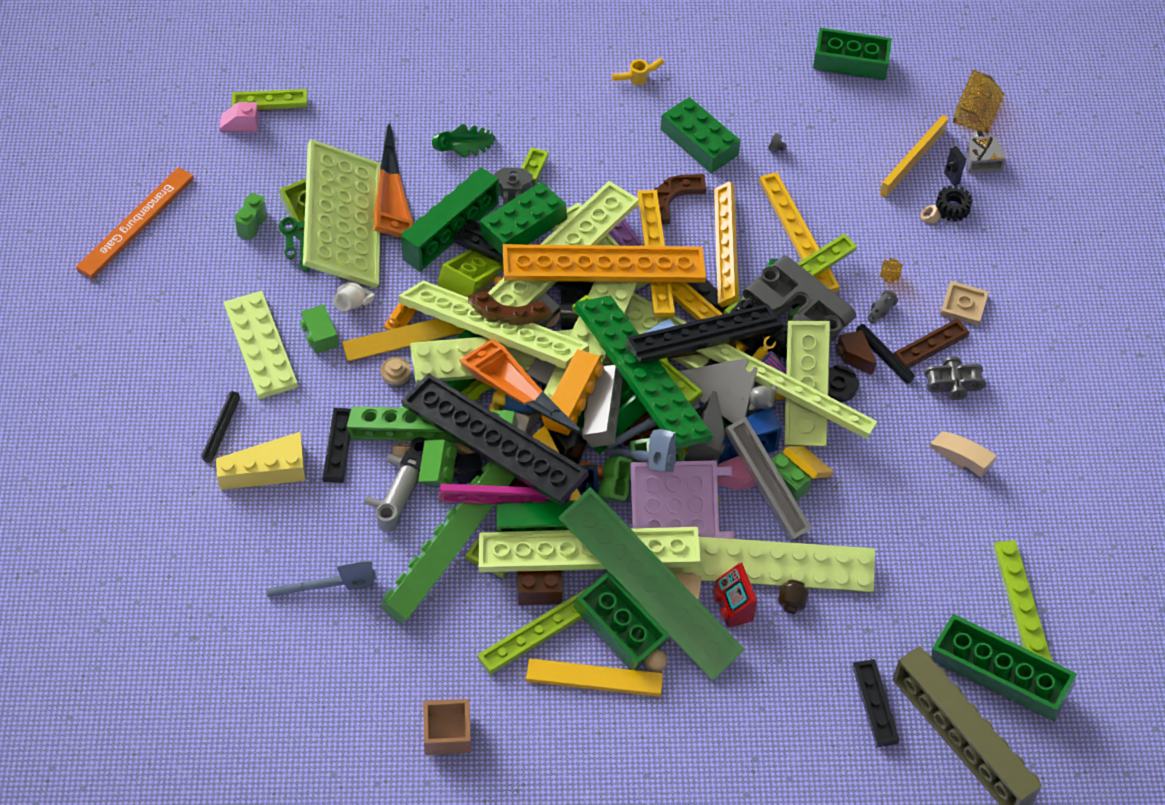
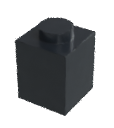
M470 453L456 456L453 477H457L458 484L471 483L477 475L481 476L483 470H481L480 455L478 453Z

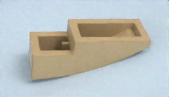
M944 431L929 445L962 470L967 467L981 478L994 465L997 457L988 449L969 439Z

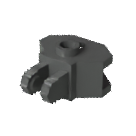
M504 167L494 173V176L499 179V195L503 197V205L533 187V175L524 168Z

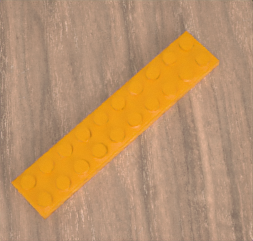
M503 244L504 281L705 283L706 281L703 247Z

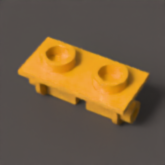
M398 303L383 327L391 330L407 326L417 310Z

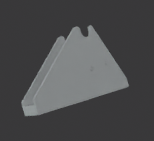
M746 358L680 371V373L703 391V396L700 398L703 403H706L712 391L717 392L721 415L732 423L745 416L748 418L759 410L756 408L753 410L749 409L751 405L750 392L754 387L763 385L755 382L757 367H754L751 372H747L746 366L749 360Z

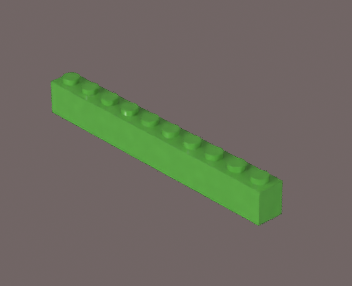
M488 460L481 469L484 471L481 476L477 475L469 485L509 486L515 477ZM459 503L456 508L452 507L445 516L447 518L445 523H440L433 531L435 536L432 540L428 539L420 548L423 552L419 557L415 556L409 562L408 567L410 568L406 574L403 572L396 579V587L393 590L389 589L383 596L382 600L384 602L380 608L399 624L407 621L495 504Z

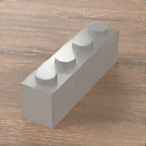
M615 365L604 366L601 377H598L595 382L593 393L587 397V409L584 411L585 422L581 432L583 439L588 442L590 447L615 443L624 378Z

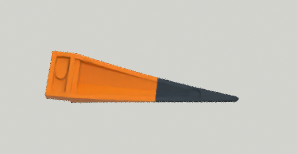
M389 123L386 128L373 212L374 231L401 238L403 231L413 225V219L403 190L396 159L392 127Z
M489 340L460 359L461 366L472 373L474 378L566 428L581 434L580 428L540 389L508 350L497 341Z

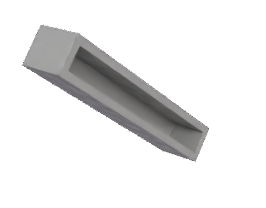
M746 416L725 428L724 431L789 541L812 529Z

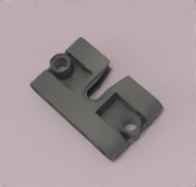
M785 255L778 259L771 267L764 268L761 276L743 290L744 298H751L754 302V307L768 304L776 316L786 312L794 304H801L802 307L798 309L791 321H830V342L834 341L838 333L856 318L855 310L848 303Z

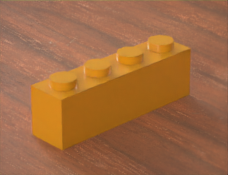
M579 349L576 350L551 398L575 424H577L580 411L585 409L587 397L594 391L597 378L601 377L604 369L599 355ZM544 415L542 416L544 426L547 429L569 435L570 429Z

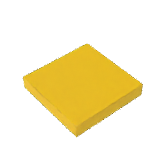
M787 446L783 451L786 457L812 479L829 478L834 473L830 467L805 446Z

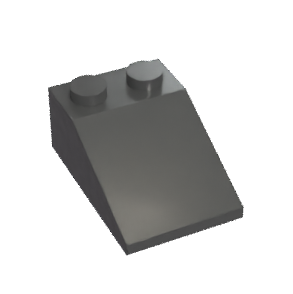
M712 391L699 414L713 434L712 440L688 446L684 457L685 461H716L718 455H721L724 450L725 443L722 441L725 431L717 392Z

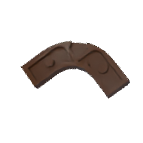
M705 174L673 176L665 179L664 183L659 187H655L654 190H657L662 224H670L669 203L673 198L684 194H706Z
M487 291L477 292L468 296V303L480 315L494 322L500 319L509 321L510 325H522L549 319L552 316V310L542 301L533 302L525 306L512 307L500 304Z

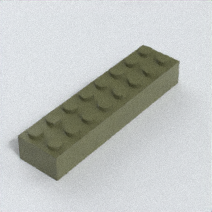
M918 646L900 658L892 681L998 804L1032 805L1042 787L1038 776L1027 769L1022 758L1013 753L1007 741L998 736L992 724L988 720H984L978 713L976 706L963 696L961 689L954 685L948 679L946 672L933 662L932 656Z

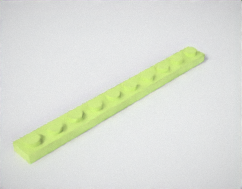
M726 343L696 350L719 363L743 358L748 359L747 372H751L754 367L758 368L755 382L770 388L774 385L777 386L775 392L865 439H868L876 427L878 421Z

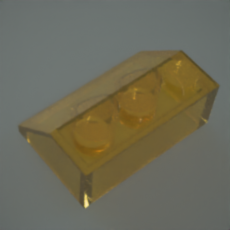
M972 70L956 107L953 123L982 131L986 134L989 133L1005 94L991 75Z

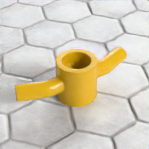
M659 58L651 65H648L646 61L636 59L630 64V72L612 74V81L630 79V82L634 85H643L647 82L648 73L662 66L664 60Z

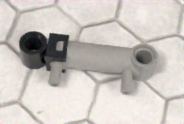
M424 437L413 439L409 446L410 452L406 451L403 458L391 454L387 456L386 461L388 463L400 466L401 468L384 501L369 496L365 499L366 505L377 508V525L384 532H390L397 528L398 519L419 479L423 452L418 451H423L424 442L428 441Z

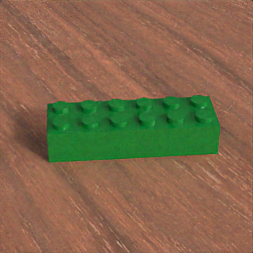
M482 167L476 172L471 173L468 179L458 184L455 190L445 195L442 201L436 206H432L429 212L423 217L418 218L409 229L407 228L403 231L401 235L403 260L419 272L426 268L454 243L455 235L468 223V219L478 223L499 204V179Z
M952 614L932 648L933 662L1054 722L1075 686L1077 673L955 614Z

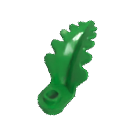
M461 124L453 131L435 134L432 138V146L439 152L453 150L461 157L466 158L469 151L474 156L478 155V149L486 152V148L490 149V144L493 145L496 137L489 129L485 131L484 127L477 131V126L473 125L468 130L465 124Z

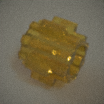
M889 258V261L884 260L880 277L885 278L884 281L893 283L894 280L899 281L903 264L898 263V260Z

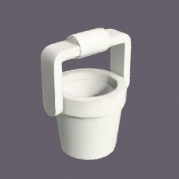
M347 282L338 288L337 294L334 296V305L343 312L357 309L362 305L365 306L374 300L375 293L361 287L357 283Z

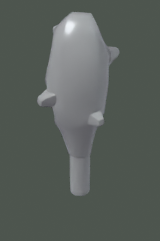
M774 385L771 388L768 386L754 387L750 392L751 405L749 409L774 408L776 406L775 391L777 386Z

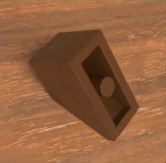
M863 331L839 335L836 352L838 356H841L843 362L865 373L874 374L876 359Z

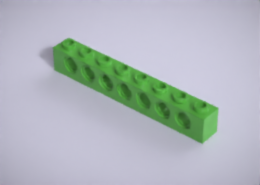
M352 407L347 424L351 439L412 441L417 437H424L428 440L459 442L405 407ZM490 410L518 427L515 411Z

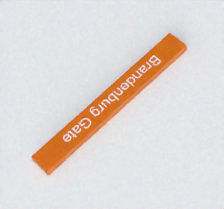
M177 167L76 266L77 271L93 279L194 180L193 174Z

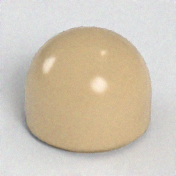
M935 205L925 207L920 214V218L927 224H936L941 217L940 211Z
M394 443L393 455L403 458L406 451L410 452V443Z
M659 649L655 650L645 660V667L650 672H662L667 666L666 654Z

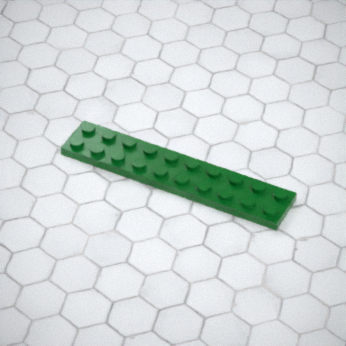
M610 295L576 302L574 309L658 427L675 433L676 449L711 441L713 434L659 360L639 365L637 357L633 356L625 344L627 337L639 335V333L613 297Z
M591 487L558 517L712 681L745 650Z

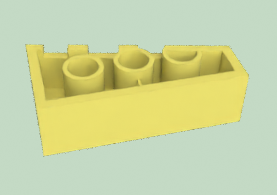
M301 432L216 458L217 479L220 490L306 481Z

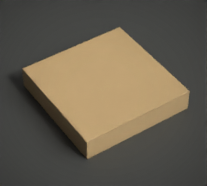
M950 281L940 315L952 319L958 318L959 321L979 326L989 291Z

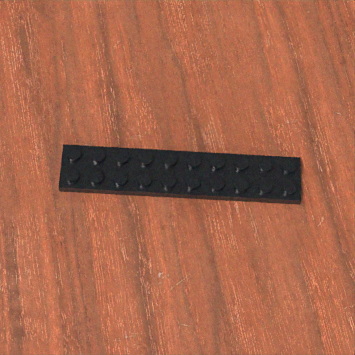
M429 373L401 400L403 407L560 506L589 476L588 470Z

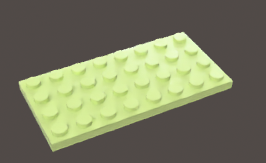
M313 139L308 142L303 266L372 288H376L379 285L380 232L374 231L373 212L381 163Z

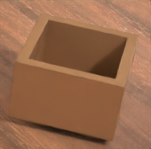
M469 699L423 701L425 755L471 753Z

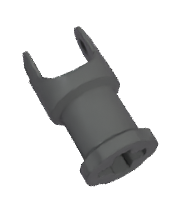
M883 291L882 297L874 301L871 306V313L867 317L869 322L875 323L879 318L885 317L889 313L890 307L898 303L897 295L893 291Z

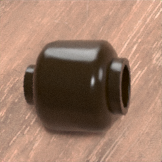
M788 580L787 583L781 585L778 603L784 608V612L796 614L797 611L805 609L809 591L803 582Z

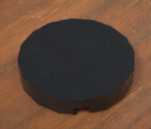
M834 365V367L829 368L828 396L839 402L853 399L859 387V380L855 372L841 365Z

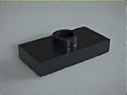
M957 146L950 148L944 174L953 186L960 184L966 162L965 156Z

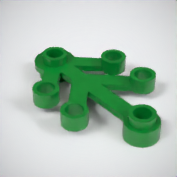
M285 217L279 223V230L286 238L285 257L292 260L297 256L293 245L294 235L300 240V269L305 272L309 271L311 268L302 266L304 233L301 229H304L305 221H297L293 217ZM287 225L293 226L291 229L285 228ZM292 250L294 254L288 255L287 252Z

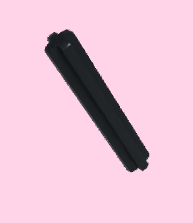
M861 324L856 328V331H863L869 346L905 383L909 384L914 380L915 374L865 324Z
M229 392L201 455L203 461L209 463L213 461L240 400L238 392Z

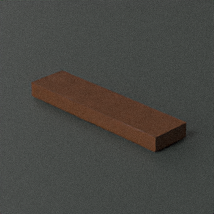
M957 318L895 351L894 354L908 368H911L968 337L970 332Z

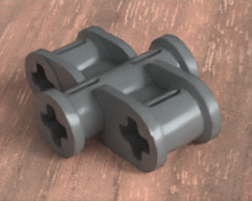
M956 356L946 358L943 361V366H930L924 371L928 379V391L933 393L950 391L949 397L952 400L964 399L968 395L967 391H978L986 386V381L982 377L983 367L980 364L961 365V359Z

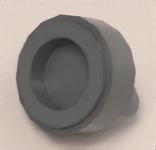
M774 134L768 147L769 151L775 153L777 149H787V144L781 141L782 135Z

